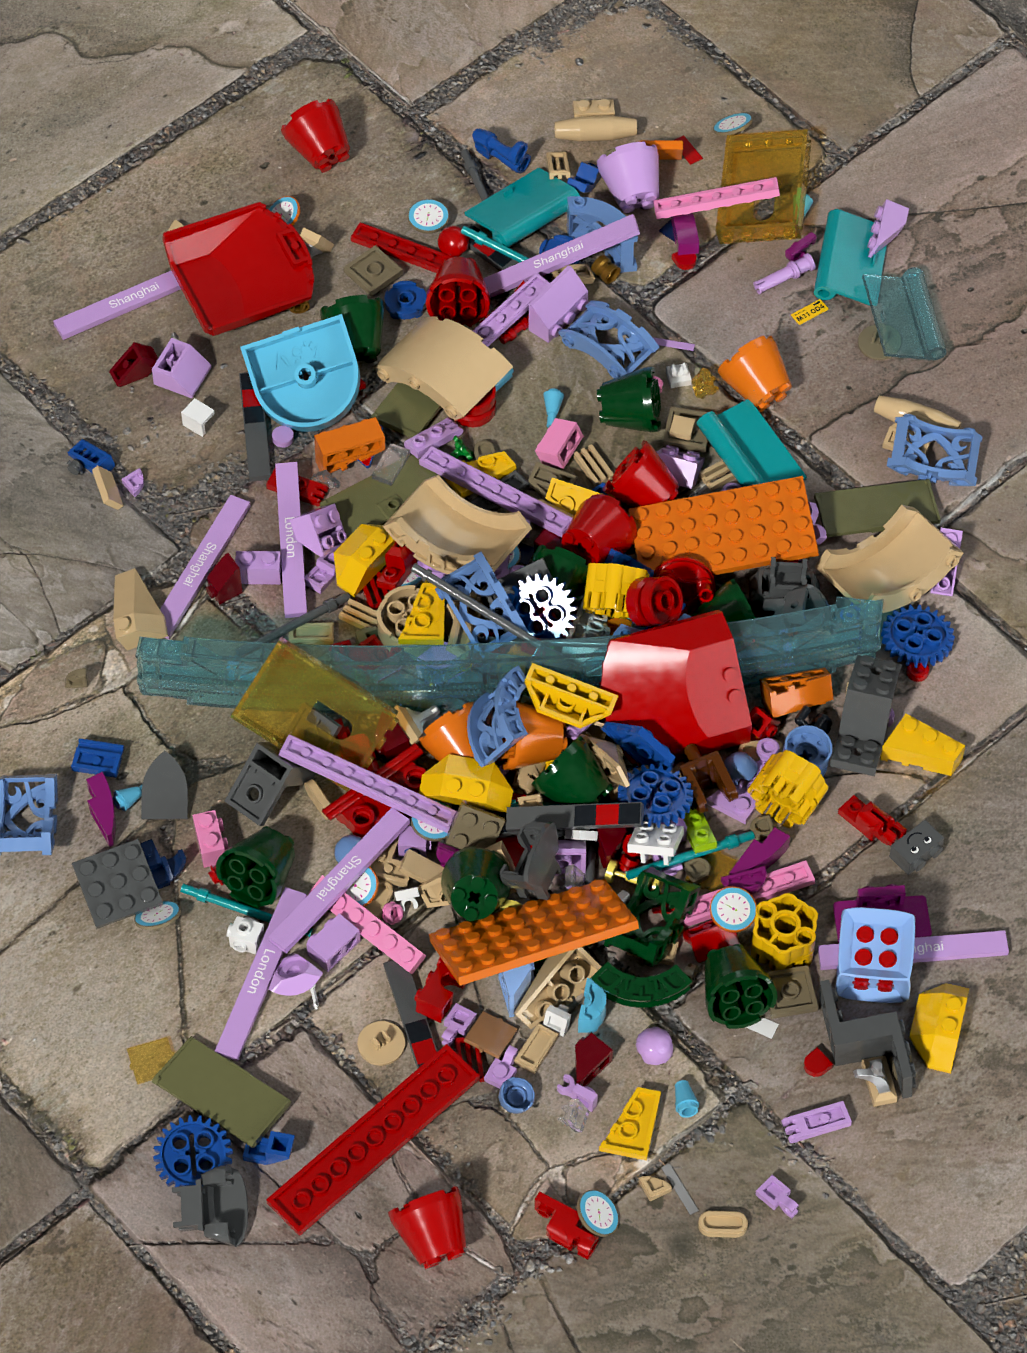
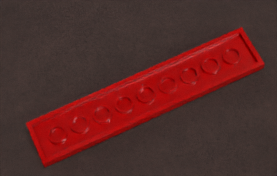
M446 1044L266 1199L267 1204L301 1236L480 1080V1075Z

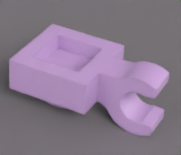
M456 1003L444 1020V1026L448 1028L441 1036L444 1039L442 1044H447L451 1047L458 1033L465 1036L476 1020L477 1013Z
M509 1045L502 1061L495 1058L484 1076V1081L500 1089L503 1082L514 1077L517 1073V1068L512 1065L518 1055V1049Z
M565 1074L563 1081L568 1083L569 1086L563 1087L558 1084V1093L571 1097L572 1102L593 1112L597 1106L598 1094L588 1086H581L578 1083L575 1085L574 1079L570 1075Z
M771 1175L756 1190V1196L773 1210L780 1206L783 1212L791 1219L798 1213L796 1208L799 1205L788 1197L791 1190L775 1176Z

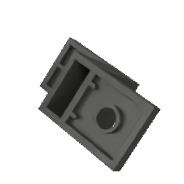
M857 655L846 691L839 733L831 757L830 767L875 777L882 746L886 738L893 697L902 664H897L891 660L874 659L868 655Z
M303 702L282 741L256 743L228 793L225 802L257 825L264 826L285 787L304 785L305 782L313 779L316 774L279 756L288 735L295 736L328 752L342 726L310 703ZM311 727L316 731V737L313 740L308 737V730ZM254 787L259 791L257 800L251 797V790Z
M829 980L820 981V1004L835 1066L861 1062L863 1059L884 1055L885 1057L892 1056L902 1099L912 1097V1088L916 1087L914 1078L916 1077L914 1063H910L909 1055H911L909 1043L904 1039L903 1020H898L897 1012L843 1021L841 1009H838L836 988H831Z

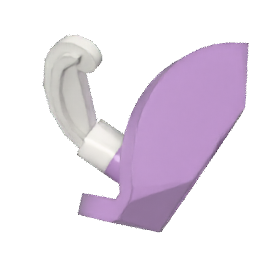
M291 953L281 961L268 989L285 996L298 995L310 989L313 1007L317 1010L319 1003L315 986L323 972L300 955Z

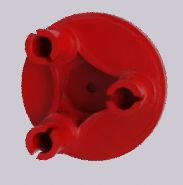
M689 556L672 557L662 562L654 570L653 578L667 576L673 578L679 585L683 602L686 604L679 618L684 613L691 615L703 602L711 601L713 594L716 592L715 580L711 570L706 564L696 558Z

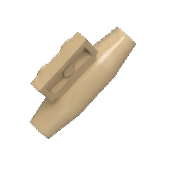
M613 99L573 101L574 118L554 123L556 139L579 142L609 141L637 135V119L615 116Z
M879 395L874 407L875 413L894 422L889 427L882 447L893 451L897 427L895 417L911 414L916 416L917 419L935 426L951 429L961 428V421L937 409L906 399ZM908 429L907 434L910 433L914 436V432ZM931 442L926 443L920 448H918L925 454V456L927 454Z

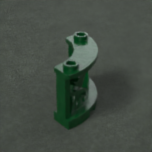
M654 867L643 870L637 877L636 889L627 905V908L638 920L639 929L627 932V935L621 934L605 939L604 946L608 948L615 946L645 959L644 964L650 967L657 965L668 954L666 949L670 943L676 944L685 927L682 926V923L686 918V914H692L701 886L677 879L656 870ZM653 878L665 883L663 894H661L657 883L656 889L649 891ZM670 885L681 889V892H670ZM668 904H669V909H670V910L674 908V911H673L672 914H667V905H668ZM661 906V913L667 923L666 926L653 927L643 933L640 925V915L650 909ZM654 934H659L656 938H653L652 936Z
M607 962L590 978L597 986L603 989L607 999L617 1004L634 1008H652L668 1004L690 991L689 985L693 983L677 964L658 975L635 977L623 973Z

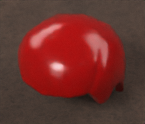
M446 227L439 234L438 247L444 254L459 257L468 249L470 237L461 233V227Z

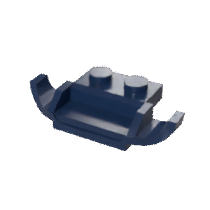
M152 839L140 843L157 889L169 886L170 882L178 877L185 866L186 856L183 850H178L174 857L166 859L165 856L160 857Z

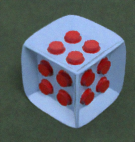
M862 907L847 908L842 911L836 977V992L838 996L851 1000L879 1003H901L908 1001L911 990L910 976L915 943V916L913 914L897 910Z

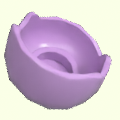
M654 1026L643 1030L637 1036V1052L646 1064L660 1065L666 1063L672 1057L673 1043L671 1036L666 1030Z

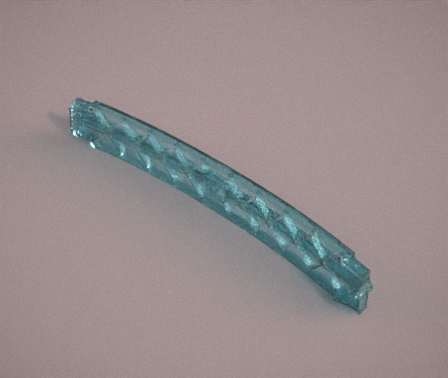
M836 597V604L728 622L727 624L735 643L744 688L760 686L759 679L824 667L830 673H834L837 667L854 664L857 655H868L876 659V652L881 649L879 634L884 599L875 601ZM624 635L522 642L407 646L284 644L184 637L183 641L139 637L135 655L138 658L137 684L142 695L187 700V705L298 712L302 703L308 702L323 713L381 714L383 708L388 707L391 710L396 705L404 708L408 707L417 712H423L433 705H437L441 711L440 713H447L449 711L452 713L455 710L463 709L462 706L465 703L475 702L486 692L493 693L502 677L518 665L525 676H527L531 664L534 663L600 688L603 670L601 669L602 661L605 659L609 640ZM527 688L522 691L520 697L523 695L530 696Z

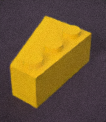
M905 713L882 746L880 760L886 762L893 760L902 762L904 766L911 764L923 767V770L952 776L963 760L965 745Z

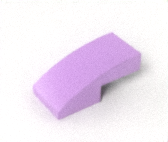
M334 552L317 559L316 566L305 575V586L321 594L336 578Z

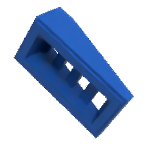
M81 439L67 452L71 458L80 462L92 474V469L97 465L108 471L115 467L110 454L84 439Z

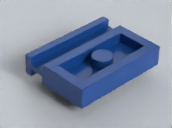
M79 738V744L71 765L72 771L94 775L103 772L104 776L117 778L122 754L124 753V745Z

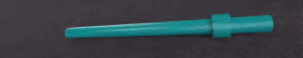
M465 225L461 230L462 234L474 239L475 243L481 246L484 244L519 263L529 259L488 238V235L481 231L477 232ZM548 273L545 275L552 279V273Z
M753 831L739 835L731 834L725 836V839L717 841V848L696 854L694 850L674 855V857L671 856L669 866L664 865V860L662 859L625 872L628 880L638 877L640 872L649 867L661 870L726 848L730 850L739 847L741 843L754 840L755 836Z
M184 883L181 886L180 892L196 897L197 901L203 903L210 902L270 923L273 914L213 894L211 890L203 887L199 889ZM310 928L305 936L311 937L314 929Z

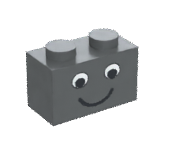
M924 820L891 845L889 857L909 875L913 871L921 870L930 858H936L941 854L944 837Z

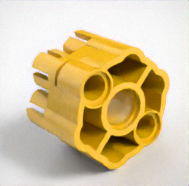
M589 563L583 609L589 614L595 612V615L611 617L612 613V618H630L626 609L627 590L630 584L637 578L649 577L647 570L613 563Z
M784 750L769 757L747 789V792L751 793L750 796L756 801V810L762 815L770 803L772 805L765 815L770 814L771 818L778 808L781 807L774 817L775 821L779 824L782 823L789 812L790 815L783 826L790 829L794 824L804 825L828 791V785L825 783L820 769L815 764L808 762L792 751Z
M785 893L768 901L760 902L756 906L751 956L756 961L759 954V963L765 964L769 961L771 971L792 968L793 965L800 967L803 966L804 960H806L805 965H811L818 921L816 909L797 899L791 893ZM779 930H787L791 933H781Z

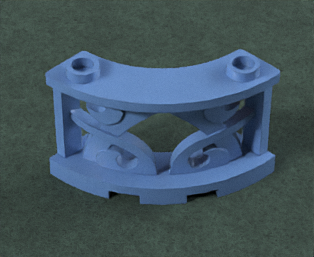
M582 196L567 197V235L573 239L601 228L602 226L596 221L608 225L626 217L620 210L601 200ZM638 236L603 250L604 255L611 260L612 264L614 263L620 267V273L637 271V263L634 257V242L638 241Z
M590 301L585 305L587 310L567 329H561L558 332L562 337V342L568 348L577 349L592 356L608 370L609 375L613 378L633 372L651 353H654L659 348L656 341L642 326L638 328L631 322V316L619 308L616 311L609 308V304L602 301ZM618 329L619 344H603L598 342L595 330ZM623 335H626L628 337L626 338V342L622 337ZM641 351V353L634 359L633 353ZM624 354H627L631 363L624 369L616 359H620L624 365Z
M911 414L895 417V423H897L892 458H888L887 467L905 476L908 473L918 475V480L930 479L931 483L941 480L949 481L950 486H976L977 477H975L980 442H982L983 437L975 429L939 427L923 422ZM908 429L914 432V436L910 433L907 434ZM932 441L939 443L949 455L940 459L934 467L929 466L927 457L918 449ZM960 441L971 442L969 454L959 455L967 447V445L960 446ZM919 457L921 459V463L916 462L915 459ZM968 459L967 470H965L962 460ZM952 462L947 465L949 469L942 468V464Z
M482 552L475 554L473 561L442 578V580L452 586L454 585L468 596H470L472 590L480 596L496 594L498 598L492 602L489 609L494 611L496 608H501L503 610L501 615L503 618L528 632ZM462 580L466 583L465 588L461 585H455ZM483 582L488 584L487 589L484 591L475 587L476 583L479 587ZM438 587L435 588L440 599L447 600L468 636L470 642L467 645L473 656L478 654L480 659L483 660L486 655L517 638V636L509 631L499 636L498 630L504 628L491 620L480 619L468 614L467 605L462 602L459 604L458 611L452 601L457 599ZM464 621L476 626L472 634ZM488 629H493L496 639L481 646L478 642V635L480 633L485 634L487 640L489 637Z
M519 665L502 677L493 693L486 692L474 702L468 715V739L474 759L480 767L494 763L515 743L528 734L522 723L519 708H516V701L520 698L522 691L527 688L524 682L526 676Z
M57 773L47 775H2L0 777V856L2 852L42 851V855H52L55 846L54 833L57 831V815H53V809H56V804H58ZM24 782L26 793L22 796L21 790L15 786L16 794L13 796L9 795V783ZM28 782H45V783L40 784V785H38V786H36V787H34V788H32V789L30 790V786H29V783H28ZM36 800L37 806L39 803H44V806L37 808L33 801ZM7 804L11 806V808L8 811ZM29 804L32 813L37 817L44 818V820L33 823L25 832L18 828L12 820Z

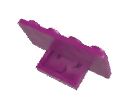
M890 884L885 887L865 886L859 888L856 900L837 901L833 904L838 943L840 940L842 911L847 908L857 907L889 909L913 914L915 916V938L930 937L932 930L926 897L923 895L905 896V885Z

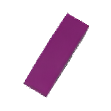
M693 213L671 216L678 255L699 254V237Z
M103 772L86 779L88 792L92 799L87 801L90 814L107 844L111 847L115 841L116 818L111 791Z
M774 827L763 843L754 839L729 872V875L766 866V869H768L789 848L790 836Z

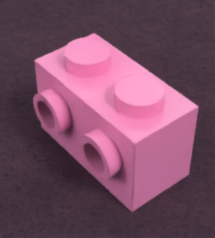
M558 418L554 419L535 450L542 464L564 469L584 437L577 422Z
M212 810L192 815L204 868L216 865L218 858L229 848L227 838H222L221 832L224 831L222 818H217L216 811Z

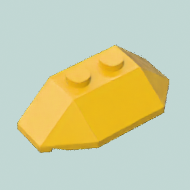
M361 524L333 553L337 586L353 597L386 565L385 554L395 540L382 527L383 525Z
M534 663L531 664L524 681L538 713L580 729L611 715L618 699L616 694Z
M449 754L422 774L419 794L440 802L461 805V802L479 809L507 813V807H511L513 789L495 762L480 767L474 758Z
M945 983L919 994L909 1038L924 1060L927 1068L951 1074L970 988Z

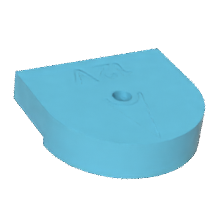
M342 314L300 328L296 327L281 334L240 347L255 395L261 407L271 419L281 426L301 432L322 430L341 420L355 403L360 387V370ZM307 373L311 376H309L308 380L301 379L303 374Z

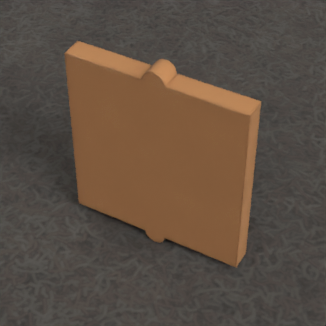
M483 1011L465 1037L464 1042L478 1048L480 1052L484 1051L499 1059L518 1029L504 1022L502 1018L498 1019Z

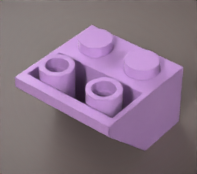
M171 338L152 368L154 385L193 398L210 371L211 364L190 344Z
M667 445L666 448L663 447L657 451L660 458L679 482V486L690 489L695 487L705 458L699 457L700 453L694 451L680 452L678 447Z
M335 503L290 519L296 540L320 557L334 552L347 539Z

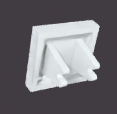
M644 821L643 827H635L627 844L628 852L640 853L641 863H646L649 854L663 856L664 865L669 866L671 856L674 857L684 835V826L670 823L668 827L665 824H661L660 828H658L655 823H652L648 827L647 822Z

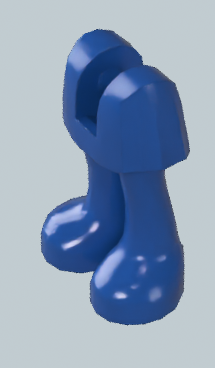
M481 128L474 130L472 137L475 148L481 155L487 159H491L494 156L512 171L519 174L528 168L531 156L526 153L528 149L526 142L518 141L513 147H509L501 143L497 136L490 131Z

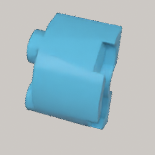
M587 978L584 990V1005H581L578 1019V1033L596 1032L606 1017V993L590 978Z

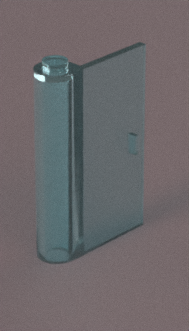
M912 267L901 278L863 274L862 279L884 356L921 360H939L943 358L947 351L923 271Z

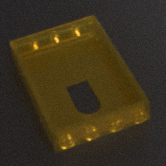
M808 129L727 135L721 188L777 177L780 196L775 197L772 216L763 221L757 220L753 216L755 201L735 204L729 207H719L716 234L720 244L802 239L811 152V140Z
M283 637L279 639L230 716L280 749L290 734L368 769L374 759L371 754L375 748L380 750L387 738L384 737L388 729L392 731L399 721L396 718L398 710ZM317 700L350 721L352 732L349 737L337 739L306 720ZM328 779L331 782L338 785L339 787L343 788L344 790H349L348 787L341 785L331 779Z

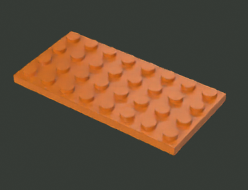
M803 476L629 509V515L633 516L637 527V537L634 540L637 560L652 570H655L665 560L677 556H689L702 561L711 570L713 576L770 565L771 557H776V562H788L819 556Z
M602 879L594 880L580 887H572L558 894H550L549 900L527 901L523 905L515 908H505L503 911L491 914L484 919L464 921L450 928H441L429 934L430 943L461 986L639 929L638 920L608 882Z

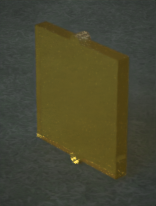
M721 851L698 857L706 859L711 869L709 877L697 885L701 886L702 890L708 889L710 891L724 888L721 883V877L729 875L737 860L721 854ZM687 875L685 881L692 883V881Z
M167 1037L127 1049L131 1062L129 1067L134 1072L137 1085L152 1081L153 1077L175 1054L171 1051Z

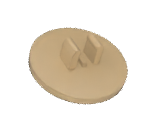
M373 1022L360 1032L357 1041L358 1050L362 1058L373 1065H389L402 1056L405 1050V1037L401 1029L391 1022Z

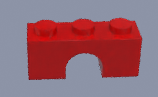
M440 957L436 970L434 972L430 971L426 978V985L423 989H418L414 1001H416V1012L439 1023L443 1021L453 1002V992L444 987L454 985L464 989L466 984L461 986L458 984Z

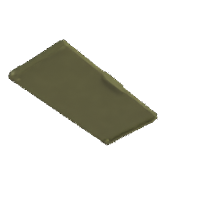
M397 383L370 416V419L376 417L379 425L412 438L427 427L442 407L419 390H415L403 383Z
M410 455L321 501L320 507L335 503L343 529L348 538L361 524L384 525L425 479L437 474L419 465V459L414 455Z
M930 479L814 493V499L822 526L826 530L827 538L866 532H883L885 530L883 526L892 518L901 505L916 508L932 524H940L941 522Z
M192 1036L187 1039L152 1079V1083L206 1118H210L214 1123H218L220 1127L252 1148L258 1145L291 1104L290 1099Z

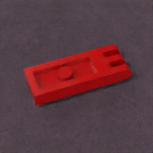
M276 468L266 483L267 489L277 492ZM298 476L300 501L320 506V502L324 499L329 487Z

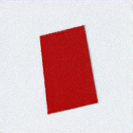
M684 135L674 140L683 141L682 155L690 165L703 159Z

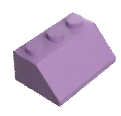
M568 265L529 303V331L547 343L554 337H558V332L567 324H571L575 316L580 311H584L586 309L585 305L589 303L588 290L571 266Z

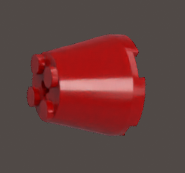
M330 98L326 102L319 103L318 100L302 106L290 115L292 120L287 125H282L281 133L285 140L315 169L320 170L322 173L329 171L332 165L344 162L350 157L348 154L350 146L339 108L334 100Z
M446 258L443 260L427 291L426 308L430 317H437L440 321L446 318L461 325L466 324L471 327L487 316L490 306L489 292L480 269L473 258Z
M643 440L641 443L642 447L640 449L635 447L615 469V473L612 476L613 480H608L603 488V492L608 496L635 508L666 502L667 500L672 501L678 494L679 482L652 445Z
M604 494L592 495L581 503L565 533L562 535V548L586 559L585 564L587 566L589 563H604L611 548L625 554L635 544L634 540L637 537L636 523L633 516H628L619 505L620 501Z
M457 1186L452 1187L451 1191L447 1194L444 1189L409 1201V1203L403 1205L401 1211L397 1207L388 1212L392 1225L419 1265H424L425 1269L439 1265L442 1258L447 1257L448 1261H451L465 1253L464 1249L467 1246L462 1200Z

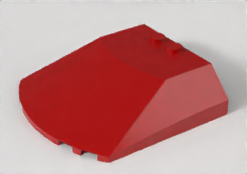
M261 202L163 233V244L170 269L203 331L212 336L266 318L312 298L314 274L312 259L305 242L291 224H287L281 219L282 215L278 212L273 213Z
M711 611L609 640L604 661H602L601 669L603 670L600 689L618 695V699L611 715L605 717L606 722L642 726L652 732L655 739L670 749V752L676 757L675 762L688 759L683 750L689 744H696L701 755L750 742L752 730L750 713L734 639L722 611ZM622 749L626 758L635 767L640 768L641 765Z

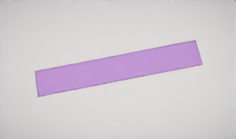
M652 337L660 346L694 351L695 344Z

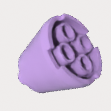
M645 142L628 143L615 147L616 151L608 156L603 154L598 158V171L623 213L633 212L635 208L640 207L645 210L654 207V200L659 198V154L655 144L646 146Z

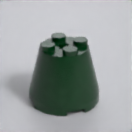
M367 295L347 296L336 299V303L330 307L323 306L320 309L321 321L342 314L357 361L365 360V363L377 361V356L381 353L384 306L381 298L378 297L373 300L368 299Z
M654 367L642 368L602 383L600 389H597V400L602 404V410L599 411L600 423H605L606 426L650 433L660 431L661 421H657V417H660L661 397L658 379H653L652 373H655Z
M539 545L534 553L533 562L542 557L544 558L553 579L558 577L557 584L560 585L566 582L563 589L565 591L572 589L568 596L569 598L576 597V600L571 602L573 606H576L585 593L588 566L585 563L587 560L557 546L555 549H546L545 545Z
M734 579L721 586L713 594L711 601L703 602L689 615L693 617L715 610L722 611L733 636L735 648L756 643L765 638L748 601Z
M581 736L573 741L531 784L539 793L559 805L598 804L614 788L588 743Z
M264 826L261 830L229 847L222 853L216 863L217 877L219 880H223L231 891L229 895L239 903L257 909L261 906L273 904L281 893L295 859L294 841L291 837L284 836L282 833Z
M471 846L457 851L446 862L441 877V888L447 902L460 916L468 921L488 917L498 910L509 897L511 888L504 885L500 879V871L504 864L507 865L510 871L507 862L494 850L490 851Z
M741 944L713 949L708 952L704 965L705 1005L711 1020L724 1024L729 1029L745 1028L761 1021L760 1017L770 1008H774L777 1002V990L769 975Z

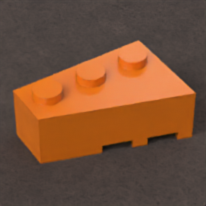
M376 417L364 419L350 425H343L340 428L323 431L314 435L315 461L324 481L330 478V473L340 468L342 471L348 469L347 465L357 459L361 462L385 450V436Z
M825 667L759 679L762 705L772 718L799 711L803 706L812 707L834 700L831 674Z

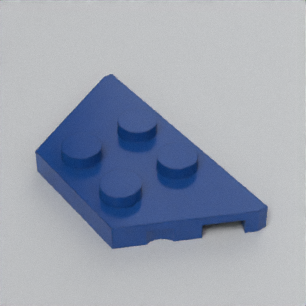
M605 722L601 730L640 765H648L650 769V765L653 764L658 769L660 764H662L663 770L672 767L671 772H673L676 757L666 745L661 744L655 739L652 732L642 726Z

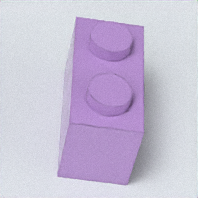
M236 551L235 562L240 568L242 584L281 585L282 565L280 551Z
M339 913L334 919H329L318 934L315 933L308 939L306 944L307 955L329 972L361 942L360 930Z

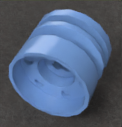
M804 725L796 727L789 732L782 752L784 750L792 751L808 762L815 764L824 777L832 755V742L823 730L815 726Z

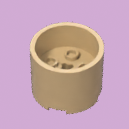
M405 585L388 592L377 610L378 639L389 653L392 647H399L415 665L416 659L435 645L398 644V638L405 627V622L411 613L413 603L420 589L415 588V585Z

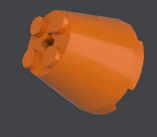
M763 335L748 342L738 349L739 352L731 358V361L726 359L720 365L718 373L721 378L743 398L751 401L759 412L767 409L770 406L769 403L774 400L776 402L782 401L787 396L785 392L792 388L779 349L771 335L767 339Z
M516 701V708H519L522 723L528 734L498 758V761H503L502 769L514 770L555 760L562 753V750L567 748L568 741L567 737L564 736L563 730L566 723L538 713L535 706Z
M474 702L465 703L462 706L464 708L462 710L458 709L452 713L450 711L445 713L424 730L426 735L424 738L423 736L419 738V741L424 749L437 761H441L449 754L474 758L467 733V719Z

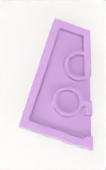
M761 759L756 762L758 764L757 773L751 780L740 779L738 785L734 784L738 793V799L729 802L722 792L718 790L706 799L707 805L746 825L756 810V801L750 796L751 793H748L747 789L766 762Z

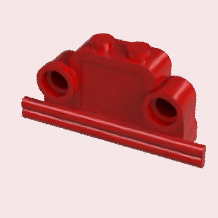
M414 743L374 773L419 793L422 774L426 770L417 766L413 761L423 755L424 752ZM350 789L322 809V813L330 821L336 818L354 835L363 838L392 807ZM400 812L401 814H403L405 817H407V818L410 820V816H409V815Z

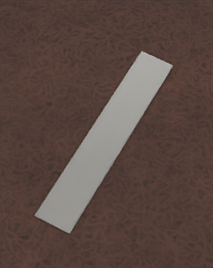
M670 1163L661 1167L689 1214L692 1215L698 1212V1208Z

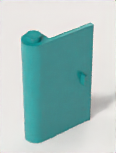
M538 167L464 213L468 218L492 231V240L509 248L566 213L567 197L580 195L574 187L554 176V179H549V173Z
M834 209L828 213L814 287V295L817 298L830 300L836 294L876 307L886 246L874 254L873 257H868L870 248L867 245L871 236H873L871 232L873 221L841 209Z
M748 399L718 415L710 411L698 419L697 426L741 487L803 476L804 480L807 479L803 470L764 417Z

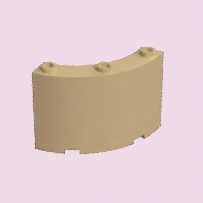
M433 316L423 318L373 368L377 371V375L381 380L386 383H403L415 390H419L441 406L447 416L457 420L464 417L513 366L494 347L489 349L483 344V338L472 330L446 318L440 321L437 317Z
M439 475L425 479L382 526L401 547L405 545L414 552L413 557L445 574H450L475 559L474 555L479 552L483 553L493 572H495L532 529L520 511L498 513L480 508L454 492Z
M901 505L892 518L883 526L885 530L878 536L874 537L871 535L858 543L857 548L852 550L847 548L838 550L826 549L815 565V568L863 614L886 613L919 600L922 595L941 581L952 568L958 565L961 556L964 554L963 551L914 507Z

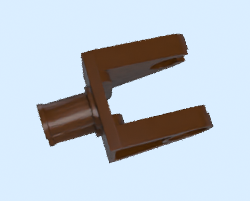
M696 744L687 745L683 751L689 761L680 765L679 768L681 777L686 776V783H691L690 790H693L692 805L699 814L709 811L705 805L707 801L702 790L710 786L716 785L729 802L738 799L736 787L718 751L702 756Z

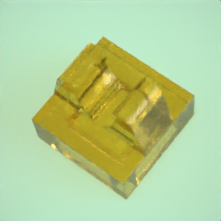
M702 368L692 379L696 398L703 399L706 395H714L719 389L718 386H714L716 378L711 375L710 369Z

